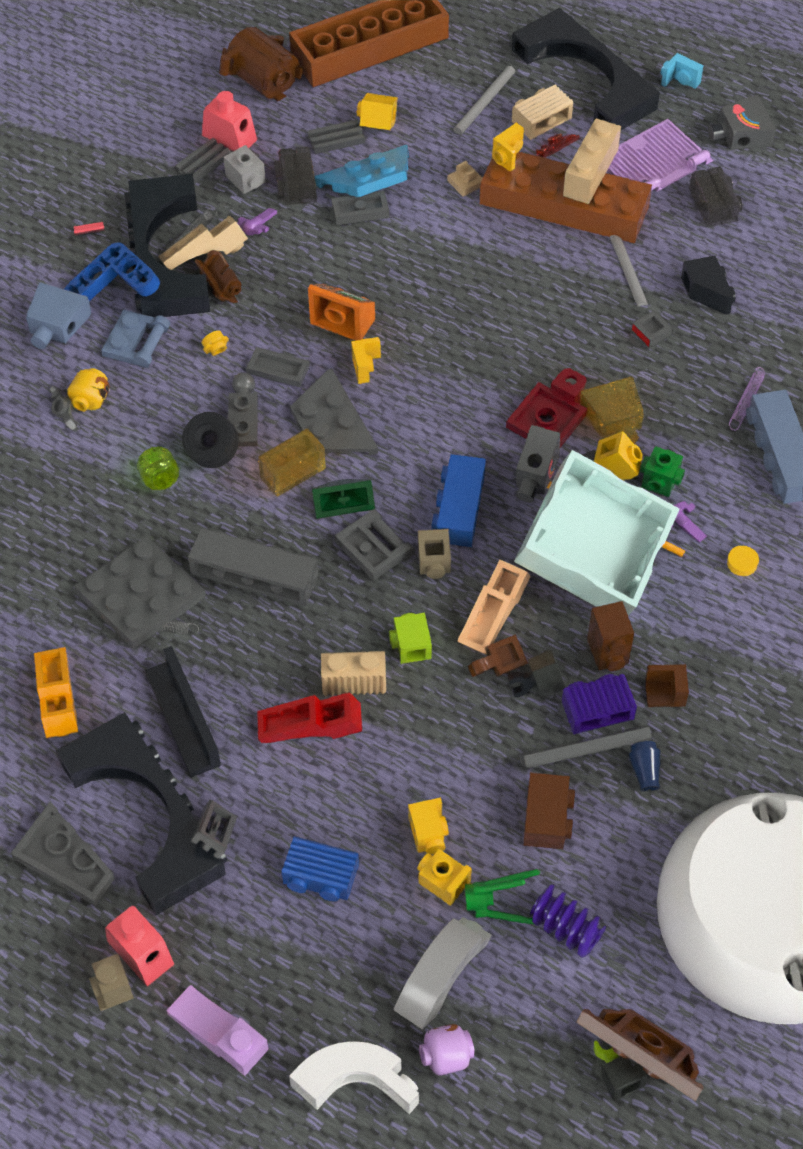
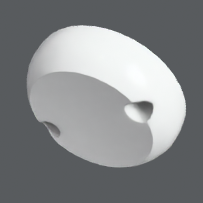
M785 793L742 795L725 800L701 813L682 831L674 842L663 864L658 885V922L668 952L679 970L695 988L719 1006L740 1016L760 1022L774 1024L803 1023V797ZM787 979H792L793 987L789 984Z

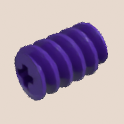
M551 884L534 903L530 912V916L533 915L532 922L536 926L544 923L543 930L547 934L556 930L555 939L560 942L567 938L566 947L572 950L579 945L577 954L581 958L586 957L601 939L606 926L601 929L598 928L600 920L598 915L590 921L586 920L589 911L586 907L579 913H576L577 901L575 899L568 905H565V892H562L557 897L552 896L555 885Z

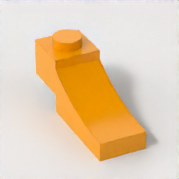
M62 647L34 653L41 720L46 738L63 737L78 732L77 714L66 648Z

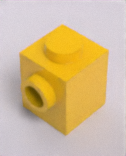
M367 93L362 101L358 102L357 117H360V126L391 130L396 121L398 97Z
M622 431L598 441L594 462L610 470L624 481L638 476L643 454L640 448Z

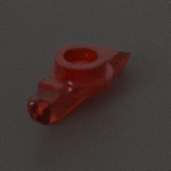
M561 133L548 138V146L547 144L542 145L540 150H536V154L543 158L549 157L579 140L580 137L575 134H567L564 137Z

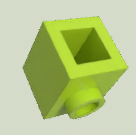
M406 613L400 617H394V630H389L391 648L398 649L400 663L432 659V643L425 613Z

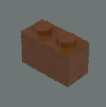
M623 601L592 608L587 638L598 671L608 669L609 671L620 670L626 664H629L634 630Z
M530 772L523 846L563 849L565 839H571L573 819H567V809L574 808L575 789H569L570 776Z

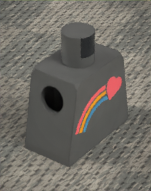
M758 95L723 106L720 110L718 123L708 126L709 138L711 140L725 138L731 150L772 147L776 128Z
M531 425L516 469V484L519 487L516 496L521 501L531 503L534 501L536 493L545 495L547 486L551 481L560 458L559 432ZM534 462L541 463L539 467L532 468Z

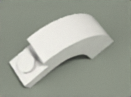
M343 1042L325 1047L305 1059L289 1076L291 1087L317 1110L335 1090L353 1082H364L378 1087L409 1114L419 1104L417 1085L404 1074L401 1076L397 1075L401 1071V1058L385 1048L370 1043Z

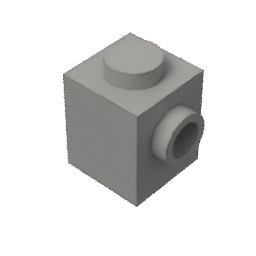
M246 145L223 157L225 176L243 194L266 183L264 163Z

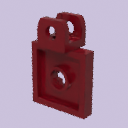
M566 368L552 381L551 388L538 382L507 419L506 428L527 439L531 425L559 432L561 448L587 416V408L581 405L585 398L586 377L571 368ZM572 378L576 380V383L571 384L566 382V380ZM551 415L552 421L544 422L540 416L547 417Z

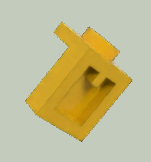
M517 122L493 138L492 158L498 165H502L508 171L515 169L516 154L523 147L524 128Z
M378 337L351 341L352 361L358 384L370 382L369 372H374L373 359L381 358V345Z

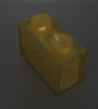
M307 428L258 456L260 478L278 497L326 469L325 448Z

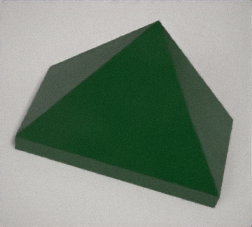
M341 479L312 488L316 519L375 509L371 479Z

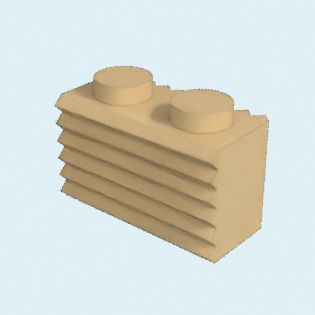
M556 84L547 89L542 88L535 95L527 99H520L515 103L512 108V122L514 124L517 122L524 128V134L531 140L571 119L573 101L572 99L570 100L569 96H566V93H563L562 90L560 91Z
M385 651L321 653L323 695L327 696L330 694L333 696L334 694L341 695L348 692L352 695L354 693L357 695L369 693L371 695L373 692L376 695L379 692L384 694L386 692Z

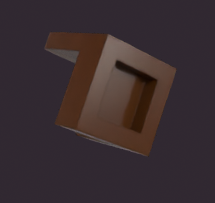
M686 664L647 666L645 675L647 706H686L689 694Z

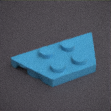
M403 145L383 153L376 152L360 161H349L343 167L314 176L315 184L319 188L326 184L332 185L334 192L361 197L406 181L408 176V146Z

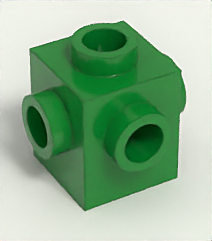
M655 446L651 456H645L640 466L639 472L643 473L641 487L670 497L674 486H680L685 474V469L681 468L683 456L671 450Z

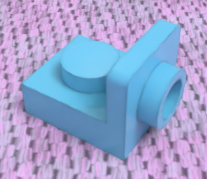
M676 53L661 68V85L666 87L674 78L680 84L696 89L701 83L704 65Z

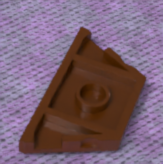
M589 1009L582 1010L576 1023L611 1045L613 1051L619 1056L627 1059L631 1058L643 1066V1070L649 1076L664 1080L696 1102L704 1087L703 1084L695 1081L699 1070L694 1062L695 1056L692 1048L632 1009H621L620 1011L603 1009L599 1016H595Z

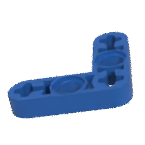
M119 242L108 246L70 281L64 290L87 296L90 301L118 275L139 295L149 296L159 288L160 280L149 266L124 244ZM136 265L133 271L126 273L130 267ZM102 271L99 277L92 280L95 274ZM142 277L147 280L145 283L140 281Z

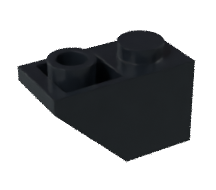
M716 255L684 261L681 280L689 299L723 314L730 313L732 303L736 299L735 291L732 286H729L726 280L725 268L720 266Z

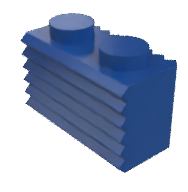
M294 836L282 868L283 883L287 884L289 889L298 893H305L306 890L318 892L323 899L336 902L339 898L348 900L359 867V853Z

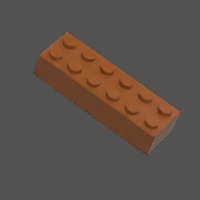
M379 0L289 32L290 52L299 60V66L303 68L302 73L312 87H316L449 38V14L438 0Z
M518 152L516 154L515 169L508 171L502 165H498L493 158L491 159L480 183L481 205L607 237L616 235L623 241L636 242L649 208L652 184L605 173L590 203L587 204L563 196L565 172L570 164Z

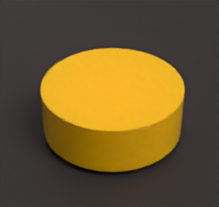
M748 546L734 547L729 552L727 566L730 571L739 576L753 574L759 563L757 552Z

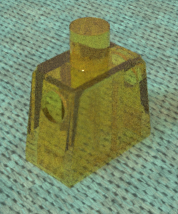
M632 376L581 391L579 404L587 408L586 418L603 439L623 431L634 444L638 441L639 436L636 430L642 428L644 413Z

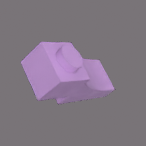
M192 985L166 1010L171 1018L215 1055L224 1058L244 1076L268 1051L266 1038L243 1019L234 1017L213 1003Z

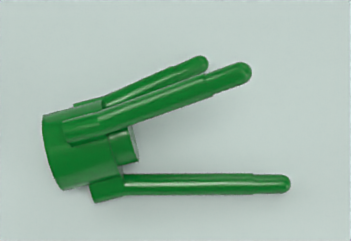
M534 869L488 881L465 884L467 911L476 910V918L490 917L534 925L532 922L533 918L489 910L487 906H494L493 891L523 886L525 884L524 879L539 875L540 870Z

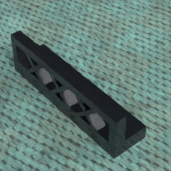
M170 646L163 649L165 663L146 669L145 673L188 773L192 778L220 767L221 762L217 745L173 647Z

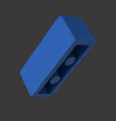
M450 454L448 466L443 465L441 483H445L444 490L438 489L436 507H440L439 514H433L431 530L448 529L451 545L472 547L485 478L486 459Z

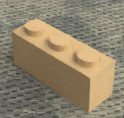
M597 118L594 120L565 172L563 196L583 203H590L618 151L621 126Z

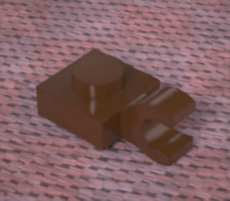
M515 634L486 646L485 650L488 656L472 662L467 667L472 677L494 669L498 677L525 666L528 662Z

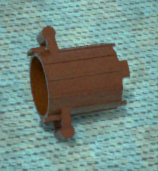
M246 27L236 34L229 43L228 49L223 48L219 74L223 76L237 75L266 98L280 101L286 97L283 92L292 86L295 79H301L303 68L299 66V60L294 54L283 47V36H268L257 27Z

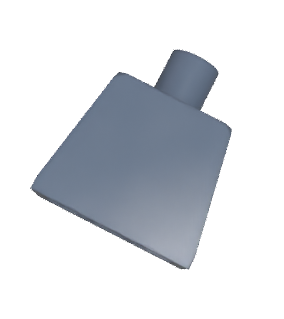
M40 282L26 316L29 331L33 334L30 339L31 343L39 349H45L50 340L66 344L91 315L88 297Z

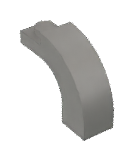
M464 917L459 921L453 918L437 935L419 960L393 1010L421 1029L427 1026L439 1013L449 990L461 971L470 960L485 948L492 935L483 930L475 921Z

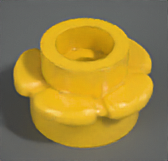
M221 331L211 332L202 339L203 351L206 354L211 352L212 356L222 353L227 349L226 343L229 341V338L223 336Z

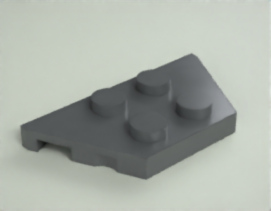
M332 368L328 369L290 406V412L313 454H329L332 452L338 454H351V452H369V455L378 454L376 443Z

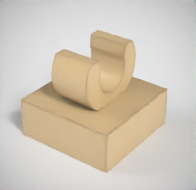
M464 161L456 166L455 172L447 176V181L464 197L480 188L482 177L467 161Z

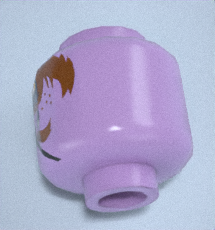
M449 1024L430 1029L426 1032L424 1044L419 1045V1055L424 1066L429 1065L433 1073L441 1076L466 1069L470 1059L474 1057V1046L470 1033L467 1030H462L457 1024Z

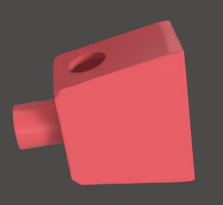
M220 92L205 107L203 111L202 136L208 139H216L218 144H223L224 147L229 148L231 151H235L244 145L250 148L257 141L250 110L246 106L234 101L231 92Z
M135 906L129 907L105 927L107 942L146 986H149L174 965L164 939ZM150 954L157 955L152 961L146 962Z

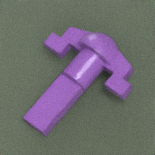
M268 208L251 220L240 217L237 224L246 235L266 233L269 231V227L263 225V223L275 216L277 210Z
M685 501L673 504L679 508L675 522L697 542L700 543L707 535L682 512L685 510L687 513H690L696 506L693 503L688 505Z

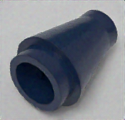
M643 741L631 745V753L628 756L640 784V791L660 789L661 750L657 748L656 743L653 741Z

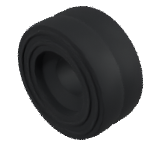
M203 412L194 416L185 426L182 434V444L186 454L197 464L206 468H218L227 464L234 457L238 449L239 437L236 428L223 415L215 412ZM210 433L217 434L216 443L211 447H205V437Z

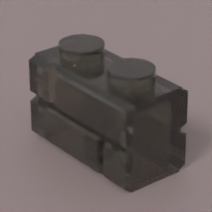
M306 146L297 147L295 150L292 148L280 149L278 151L279 161H274L275 177H281V180H277L278 197L284 196L285 205L317 202L310 148Z
M721 167L710 168L708 171L700 170L691 174L689 191L706 227L737 222L743 205L741 197L733 192L731 177L726 176Z

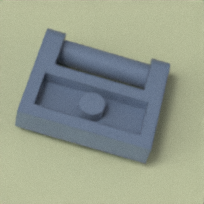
M123 309L101 350L102 356L148 368L152 361L151 355L163 332L166 333L168 331L170 321L164 316L151 317ZM146 329H152L141 351L135 353Z

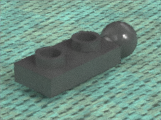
M242 372L237 374L232 381V387L236 393H229L228 421L232 423L238 433V447L258 446V392H252L255 388L254 378L249 373Z

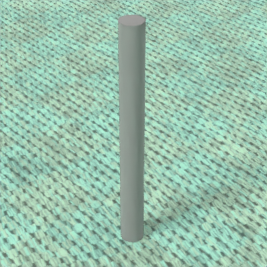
M507 66L454 127L453 131L462 135L514 75L515 69L512 66Z
M611 235L610 240L637 307L648 305L622 239L619 236Z

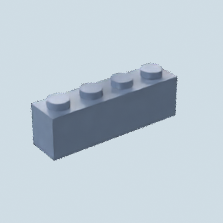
M787 390L752 395L750 407L746 409V417L750 425L754 424L756 429L755 442L757 447H762L765 453L763 456L764 466L767 471L772 472L774 493L776 495L780 494L783 504L803 501V431Z

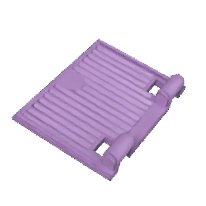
M666 119L619 144L618 151L607 171L611 175L652 184V190L659 191L696 171L697 165L703 162L707 165L713 159L710 157L708 150H702L669 119Z

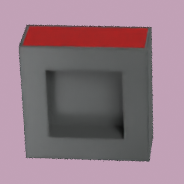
M655 310L632 323L631 330L649 348L671 336L672 327Z

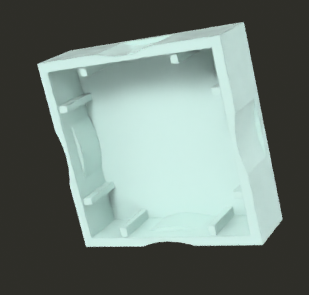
M572 450L560 465L514 562L596 607L623 601L626 612L629 615L638 605L652 573L655 556L665 543L679 508L643 488L624 482L610 470Z

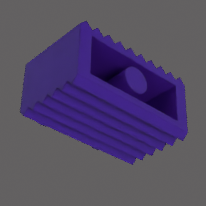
M607 674L595 682L591 681L589 683L578 681L563 689L562 705L573 735L635 719L637 706L624 674L619 676Z

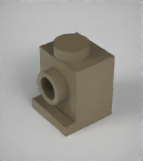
M448 529L418 531L420 575L427 574L431 579H439L445 573H451Z
M119 954L92 963L95 976L89 978L100 1011L134 998Z

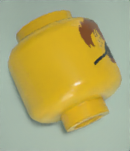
M94 368L84 369L75 375L67 389V395L72 406L79 411L85 412L87 409L98 410L110 392V385L107 377L101 371Z

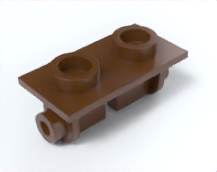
M211 250L207 254L205 261L196 259L195 262L201 270L200 275L206 274V281L213 288V295L223 302L227 300L237 303L238 301L234 295L241 292V282L233 270L228 268L229 264L222 253Z

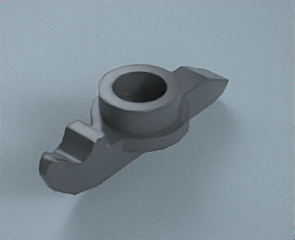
M52 386L50 388L52 392L51 398L54 399L51 406L52 412L58 418L64 419L65 424L72 431L79 430L71 413V401Z

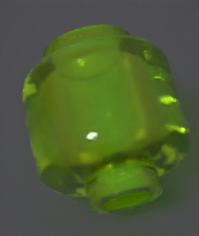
M159 446L151 447L145 450L138 458L137 470L145 486L151 490H165L177 481L179 467L168 449Z

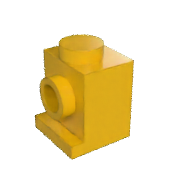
M441 797L408 804V819L417 852L426 851V853L435 854L438 849L444 851L446 848L444 836L449 835L446 818L442 816Z
M440 849L434 855L427 853L417 867V870L420 871L418 883L450 906L463 892L465 884L471 882L472 868L468 865L463 866ZM439 868H442L447 873L441 874L438 873L437 870Z

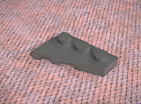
M51 801L11 852L12 858L15 861L95 906L115 880L113 872L93 849L81 839L73 826L61 816Z

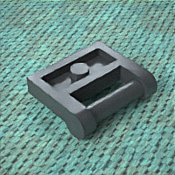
M375 509L369 511L335 535V543L373 581L400 562H404L413 556L416 551L409 542H404L382 520L383 516ZM369 528H374L395 550L391 552Z

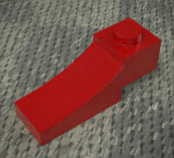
M350 692L323 700L312 695L257 711L258 740L261 743H273L305 737H331L336 739L362 732L361 703Z

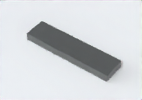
M637 726L520 753L518 758L521 766L531 768L647 741L652 736L650 727Z

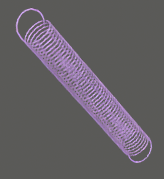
M759 371L756 378L751 383L755 372L753 373L740 399V402H742L741 400H743L746 397L761 371ZM760 374V376H761L760 378H761L762 380H760V381H761V382H759L760 384L756 385L757 387H755L754 390H757V391H758V389H759V387H760V385H761V383H762V381H763V379H764V376H762L761 374ZM740 402L738 403V405H737V407H736V409H735V411H734V413H733V415H732V417H731V419H730V422L732 421V419H735V418H736V416L738 415V413H739L740 410L742 409L743 405H742L741 408L737 411L739 405L741 404Z

